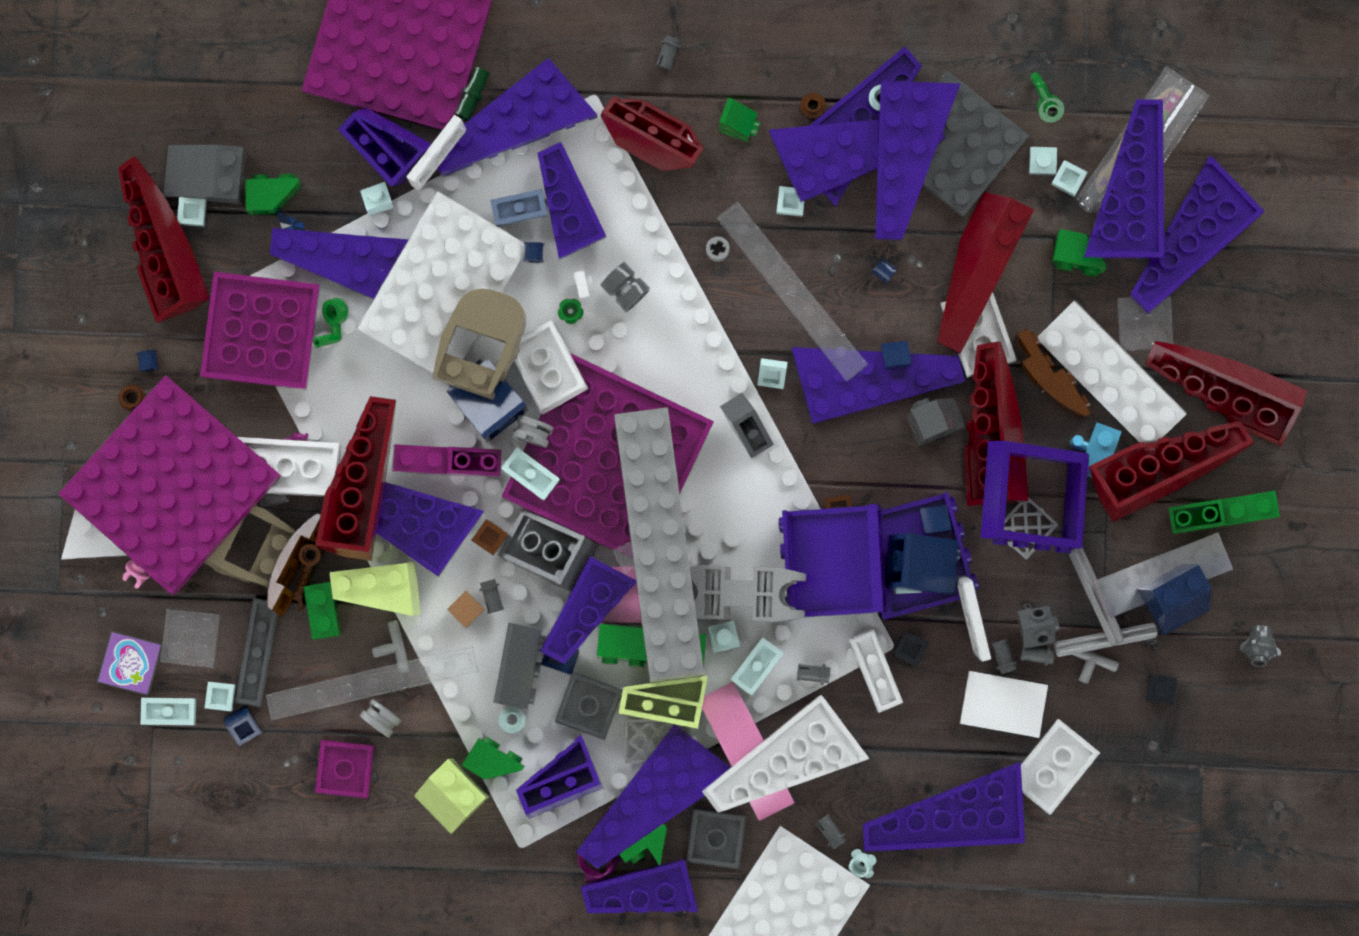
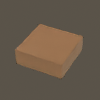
M465 591L447 610L467 628L485 609Z

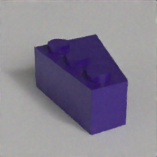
M369 109L354 111L338 129L391 187L406 182L407 175L432 145Z
M580 735L564 751L557 754L550 763L537 771L516 789L525 815L531 819L604 788L582 735Z

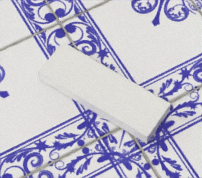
M456 115L453 116L407 175V179L412 187L418 191L421 190L466 132L462 119Z
M872 628L848 638L877 712L880 713L903 703L874 629Z

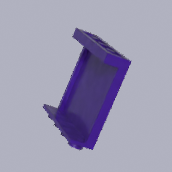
M948 492L882 510L885 576L889 535L903 533L924 535L920 509L946 505L952 530L925 536L958 540L961 555L959 562L956 564V573L958 576L966 575L973 581L974 590L979 589L975 573L970 574L968 564L972 563L969 549H964L961 538H965L961 522L956 523L954 513L958 512L954 497L949 498ZM958 587L954 589V594L927 592L893 594L892 589L886 588L888 612L880 613L882 620L961 600Z
M869 504L858 507L782 511V517H779L778 521L779 531L783 533L784 543L780 544L781 559H785V569L806 574V581H797V584L787 588L785 601L789 606L796 608V610L805 611V617L888 612L881 505Z

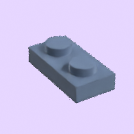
M542 189L490 200L497 227L548 216Z

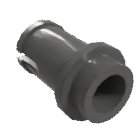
M666 35L665 40H661L663 46L655 66L671 71L677 50L681 49L679 45L681 40Z
M495 579L481 582L479 591L483 593L487 613L490 614L504 610L497 588L500 586L499 583L496 584Z
M1004 639L992 643L991 647L999 666L996 667L997 670H1000L1001 674L1016 670L1015 664H1017V661H1013L1008 640Z
M1022 645L1021 661L1044 663V666L1048 664L1053 665L1055 650L1050 648V645H1047L1046 648L1037 646L1024 648Z
M799 663L797 680L821 682V685H824V683H829L831 667H826V664H823L821 667Z
M829 814L815 823L829 842L827 844L828 847L831 845L833 849H836L847 841L844 837L846 834L840 832Z

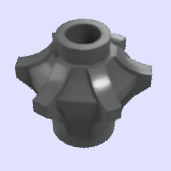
M1253 626L1248 639L1239 646V650L1244 652V658L1250 659L1253 666L1264 667L1271 659L1281 657V651L1277 647L1272 635L1273 630L1268 626Z

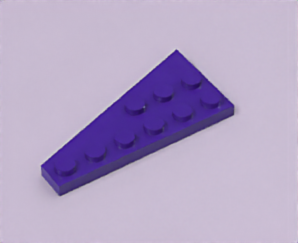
M1136 99L1083 258H1164L1163 99Z

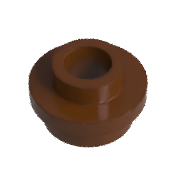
M808 93L801 99L800 111L806 118L817 119L824 114L826 102L820 94ZM815 101L818 104L817 109H810L808 103Z
M127 385L119 392L118 400L125 410L133 411L145 398V393L137 385ZM133 393L136 394V401L129 403L128 396Z

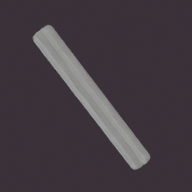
M1083 548L1071 550L1069 557L1110 645L1114 646L1122 643L1124 636L1115 616L1111 618L1108 616L1095 584L1097 578Z
M1155 623L1121 629L1124 640L1117 645L1155 638L1158 635ZM1105 632L1057 641L1054 644V650L1058 657L1111 647Z

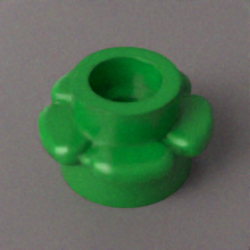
M565 299L559 304L558 317L567 324H575L578 319L583 317L584 310L577 299ZM572 309L573 313H568V310Z

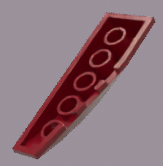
M131 157L118 167L124 201L129 202L128 223L129 226L134 227L136 241H132L134 252H139L141 265L137 266L138 274L155 321L159 323L195 310L210 300L193 251L170 205L137 157Z
M983 193L959 241L937 343L961 354L1034 209L1010 197Z
M999 341L977 345L973 373V380L976 381L975 391L971 394L970 404L973 405L971 420L967 422V430L970 431L968 445L964 446L967 506H983L988 442L1009 441L1024 444L1016 392L1002 343ZM1010 456L1006 504L1029 501L1026 458Z
M1155 341L1145 361L1146 365L1172 383L1177 382L1183 386L1187 394L1192 397L1197 396L1204 401L1207 408L1213 412L1217 410L1224 415L1228 423L1241 421L1249 433L1281 447L1303 407L1307 390L1254 367L1181 345Z
M369 397L356 425L352 439L348 442L346 452L336 468L334 478L325 492L316 547L343 557L372 561L392 441L397 402L395 399Z
M1237 421L1210 427L1206 431L1197 433L1191 431L1183 433V436L1174 438L1164 437L1151 443H1136L1090 465L1089 470L1099 501L1114 522L1202 477L1252 446L1254 441L1242 422Z

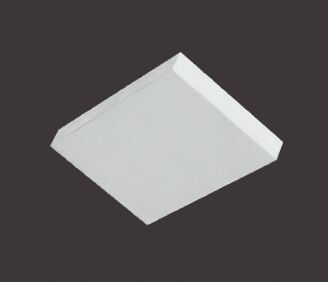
M993 292L961 354L958 353L966 378L973 376L977 345L999 341L1002 343L1008 364L1017 361ZM946 301L940 304L943 312L945 309Z
M552 320L521 338L520 352L517 359H514V363L542 415L588 389Z
M966 575L958 576L957 587L973 653L981 661L990 660L991 656L973 581Z
M968 671L959 724L1039 738L1048 685Z
M1057 719L1021 764L1022 793L1051 815L1100 752L1061 720Z

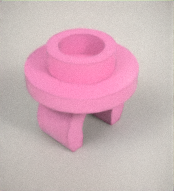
M133 560L127 562L123 580H128L130 576L135 577L137 582L134 587L137 589L145 580L150 578V575Z

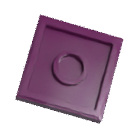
M321 740L315 793L369 799L375 745Z

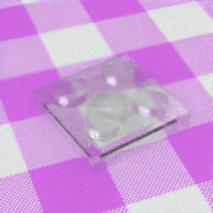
M1171 296L1165 299L1148 315L1131 297L1117 298L1119 345L1125 351H1150L1155 341L1173 344Z
M167 609L160 662L215 668L221 615Z

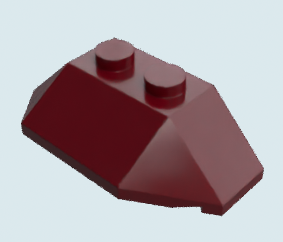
M613 96L601 112L600 116L618 147L661 171L691 168L704 150V146L702 143H699L697 136L689 125L645 100L620 99Z

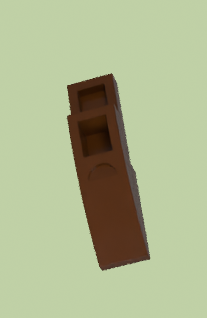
M1027 328L1019 332L1015 338L1027 356V359L1022 361L1020 366L1033 384L1047 398L1067 412L1082 419L1090 415L1091 413L1088 409L1091 408V405L1084 394L1079 395L1075 388L1077 382L1071 372L1066 373L1063 368L1054 373L1052 371L1055 368L1054 364L1047 354L1043 356L1039 349L1041 343L1034 332L1029 333Z

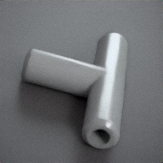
M397 620L389 621L388 627L392 643L372 648L373 656L377 658L395 653L399 672H409L410 668L399 623Z
M1092 651L1071 654L1086 660L1079 676V681L1086 684L1089 683L1095 665L1113 672L1117 671L1119 666L1117 661Z

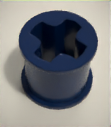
M524 242L525 256L523 262L544 263L543 246H545V243Z
M883 257L871 274L876 275L886 285L898 270V267L896 268Z
M157 350L136 353L140 369L138 372H151L160 369L157 363Z

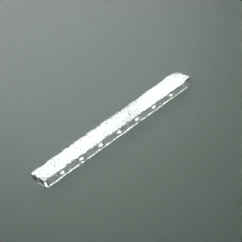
M736 202L717 217L719 223L845 381H849L868 366L866 361L742 206Z
M468 646L266 694L271 721L479 672L474 646Z

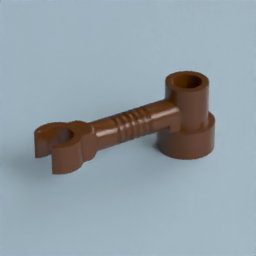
M307 544L299 552V558L304 565L292 601L297 600L299 602L298 613L305 606L304 586L308 585L314 566L321 561L323 556L322 550L316 547L315 544ZM311 550H314L316 553L314 559L310 557Z

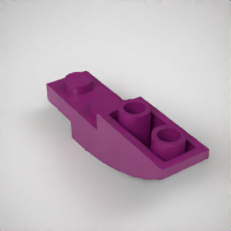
M394 444L392 472L500 477L502 450Z

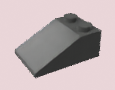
M168 145L163 196L174 199L185 197L206 199L208 202L242 204L247 162L246 150L243 147L226 145Z
M522 509L498 556L571 592L589 556H594L598 546L583 535Z

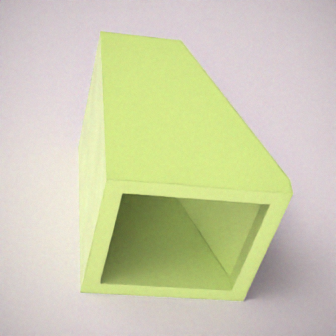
M453 758L447 759L414 795L450 834L490 797Z

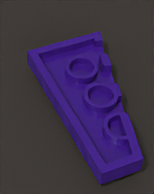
M562 142L538 152L559 260L607 238Z
M589 556L540 652L565 664L591 632L604 620L606 615L621 601L629 589L636 584V580Z
M685 859L581 885L587 913L698 912Z

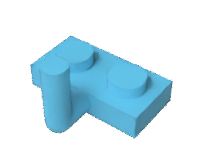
M1095 423L1089 442L1083 441L1080 435H1076L1070 440L1069 444L1072 448L1089 454L1088 477L1092 478L1089 470L1090 465L1114 454L1122 431Z

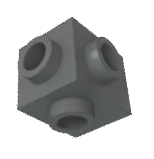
M1049 606L1017 611L1019 633L1024 648L1056 643L1055 632L1059 631L1057 616H1052Z

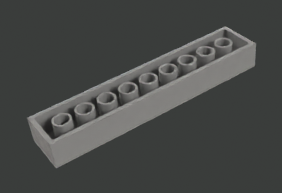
M668 407L615 414V426L650 683L703 676L704 669Z

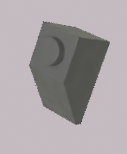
M743 393L720 406L727 421L751 459L774 445L756 410Z

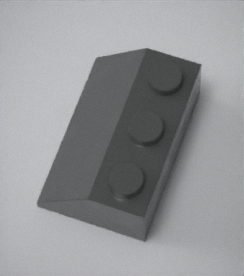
M508 623L493 703L528 709L529 704L534 705L536 689L532 688L533 679L539 678L541 662H537L538 652L546 640V636L542 635L543 630Z

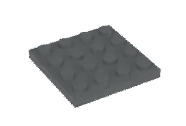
M947 70L937 83L961 84L943 129L945 140L938 143L922 186L961 217H964L1027 140L1029 135Z

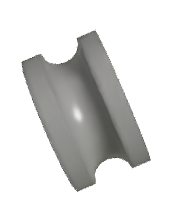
M717 236L708 241L706 253L709 259L720 262L729 255L730 247L726 239ZM723 244L722 249L725 248V252H720L718 256L713 255L714 250H710L711 245Z

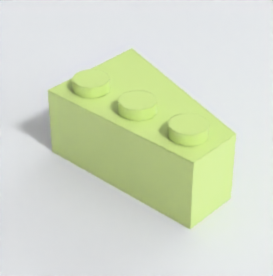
M415 562L330 572L332 596L335 600L410 616L421 615Z
M708 675L623 687L619 714L698 729Z

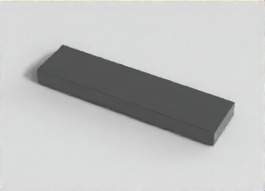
M253 598L235 703L256 707H262L278 621V615L268 608V600Z

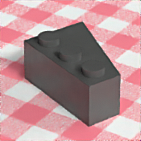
M928 398L913 404L914 406L911 407L912 409H910V413L906 417L918 447L967 427L954 398L936 399L931 402Z

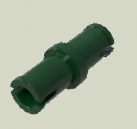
M480 67L474 68L467 87H463L461 91L463 96L454 115L464 121L470 120L477 101H481V92L490 75L488 71Z

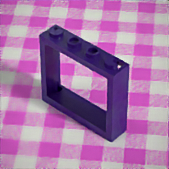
M1009 441L988 442L981 538L993 539L994 545H1007V541L1013 542V547L1029 548V544L1034 545V550L1050 551V547H1054L1056 553L1071 554V549H1082L1089 454ZM1010 456L1067 464L1062 538L1004 530Z

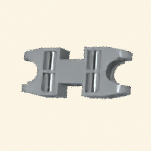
M698 565L690 567L691 581L698 588V594L694 600L697 619L729 620V607L752 608V621L786 622L805 618V611L796 610V608L789 606L784 596L789 586L797 584V581H806L805 573L783 568L754 567L753 580H731V567Z

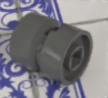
M623 262L603 280L600 286L610 296L615 295L617 297V304L625 312H628L650 291V287L641 278L635 279V272L626 262ZM629 284L631 289L626 293L622 290Z

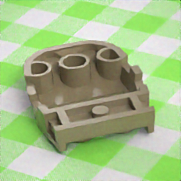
M476 289L466 293L457 304L441 335L433 371V380L493 400L496 386L499 381L504 382L509 373V368L520 352L519 346L526 327V314L521 304L513 297L491 289ZM456 327L505 343L496 370L446 353Z
M255 505L249 513L272 525L250 571L248 572L224 560L243 520L204 563L222 575L225 574L248 583H257L269 589L271 575L279 555L296 530L266 509Z

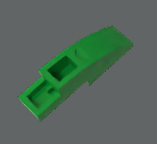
M1276 491L1169 507L1173 534L1280 517Z

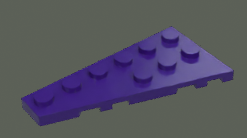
M906 46L903 47L809 126L878 120L880 111L875 110L870 105V91L875 86L880 85L881 80L913 82L922 65ZM880 95L877 96V100H878L879 102H880ZM851 181L823 193L834 207L840 201Z
M547 58L464 124L466 132L438 166L437 171L444 177L473 166V163L485 158H494L506 150H514L549 137L551 133L561 129L575 127V124L587 119L589 121L598 118L597 113L552 61Z
M881 80L875 239L902 240L961 83Z
M879 119L771 129L768 131L800 203L878 169ZM943 132L941 134L939 142L945 140Z
M1211 155L1164 235V258L1150 259L1130 294V297L1147 315L1265 212Z
M272 228L270 255L374 299L409 239Z
M791 347L812 424L966 382L958 356L910 354L911 367L884 370L882 352Z
M385 482L377 534L439 577L485 511Z
M674 724L576 852L598 869L704 797L705 795L702 791L731 767Z
M1021 762L862 823L864 852L1025 843Z

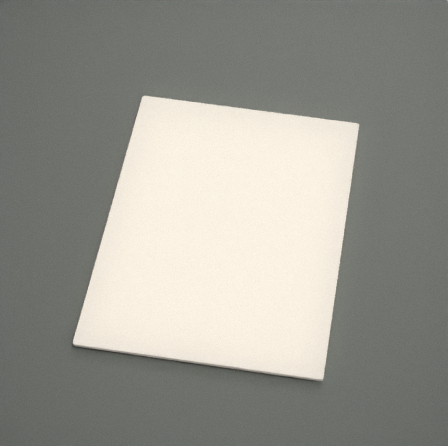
M592 95L584 100L597 113L598 118L590 121L587 119L575 124V127L561 129L551 133L549 137L520 148L506 150L494 158H485L473 163V166L444 177L440 175L425 183L421 190L413 189L392 200L394 208L372 216L366 214L332 232L409 239L437 191L496 226L490 200L542 189L548 216L498 227L522 242L545 243V246H543L544 263L523 262L524 253L502 291L503 294L516 299L523 307L526 314L524 335L552 320L571 354L713 420L714 423L680 492L689 567L698 565L731 567V580H753L754 567L785 569V559H781L780 544L784 543L783 533L779 531L778 524L779 517H782V511L820 509L629 153L615 144L600 116L604 107L596 95ZM562 142L607 238L559 260L537 153ZM279 260L250 275L319 284L320 291L314 338L331 334V326L325 321L322 314V306L326 300L340 298L348 307L347 320L341 324V341L319 348L315 347L314 343L312 345L307 390L276 386L301 434L308 433V441L341 444V462L369 397L395 399L397 402L386 482L485 511L439 577L378 534H376L372 561H368L371 567L415 562L421 615L410 616L396 612L395 614L468 752L471 751L478 738L485 740L486 736L500 744L498 749L505 754L510 750L523 758L521 761L525 765L523 771L484 780L517 845L524 848L617 798L644 764H625V744L623 742L625 739V719L645 718L619 714L622 694L606 739L597 738L555 722L571 675L541 665L539 678H534L532 688L536 689L534 705L529 704L528 709L520 708L526 717L523 729L517 733H508L499 724L500 713L505 708L511 707L493 703L508 623L543 630L542 635L547 638L570 594L569 591L499 557L498 554L506 539L494 556L471 541L486 519L509 534L521 510L525 509L501 497L511 476L501 470L500 477L392 472L394 444L502 450V468L517 447L523 451L527 442L512 436L513 430L518 427L517 420L487 443L447 394L446 391L450 389L448 384L433 380V373L357 329L374 299L283 260ZM623 262H626L635 272V279L641 278L650 287V291L628 312H625L617 304V297L615 295L610 296L600 286L603 280ZM584 270L585 277L591 276L594 292L589 293L591 300L580 302L581 308L584 310L583 317L578 319L575 324H567L558 317L559 304L565 299L570 300L574 298L580 301L574 272ZM628 284L622 291L626 293L631 289V286ZM569 309L568 313H573V310ZM477 334L463 360L475 363L479 359H482L484 362L488 358L496 368L505 343ZM513 361L505 380L527 405L529 411L523 416L538 420L541 413ZM741 393L745 395L756 410L774 444L752 459L720 408L721 405ZM589 539L598 546L593 558L610 567H634L633 559ZM495 579L496 584L499 583L500 585L497 588L504 610L488 614L483 593L479 591L481 588L480 583ZM692 581L693 596L695 600L698 594V588L696 584ZM465 591L485 609L467 628L447 610ZM729 607V620L697 619L699 634L707 635L703 676L708 675L704 696L732 682L731 678L762 637L784 653L752 696L735 684L754 723L859 668L848 638L873 628L884 654L894 647L877 613L805 617L786 622L752 621V608ZM734 621L740 647L714 653L708 627ZM600 624L578 648L580 651L573 670L575 673L622 690L625 686L650 683L648 665L644 663V668L628 666L626 661H618L617 665L602 664V659H597ZM606 624L643 628L642 625L637 624ZM538 652L537 662H542L544 653ZM798 664L821 667L823 664H826V667H831L829 683L821 685V682L798 681ZM703 709L701 710L698 729L677 725L707 749L719 743ZM509 715L507 722L510 725H514L517 723V717ZM665 722L652 724L659 729ZM645 723L633 724L640 729ZM648 725L642 733L649 739L655 731ZM667 725L661 733L665 736L670 727ZM629 726L627 728V736L631 739L637 731ZM639 734L633 742L640 748L646 740ZM582 735L604 789L529 819L525 815L516 789L537 771L550 763L557 754L564 751L577 737ZM657 735L651 742L657 747L662 738ZM629 744L628 756L631 758L637 750ZM648 744L642 751L649 757L654 748ZM639 753L633 760L646 759Z

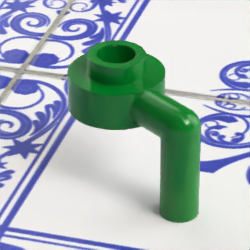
M1032 73L1030 79L1040 97L1036 107L1040 118L1049 123L1058 121L1064 114V104L1058 96L1049 93L1039 73ZM1051 107H1055V112L1049 114L1048 110Z
M340 298L329 299L323 303L322 314L325 321L331 326V334L315 337L313 343L317 348L338 343L342 339L341 324L347 320L348 307Z

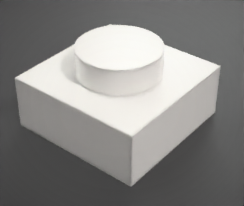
M584 270L574 272L580 302L591 300L589 293L594 292L591 276L585 277Z

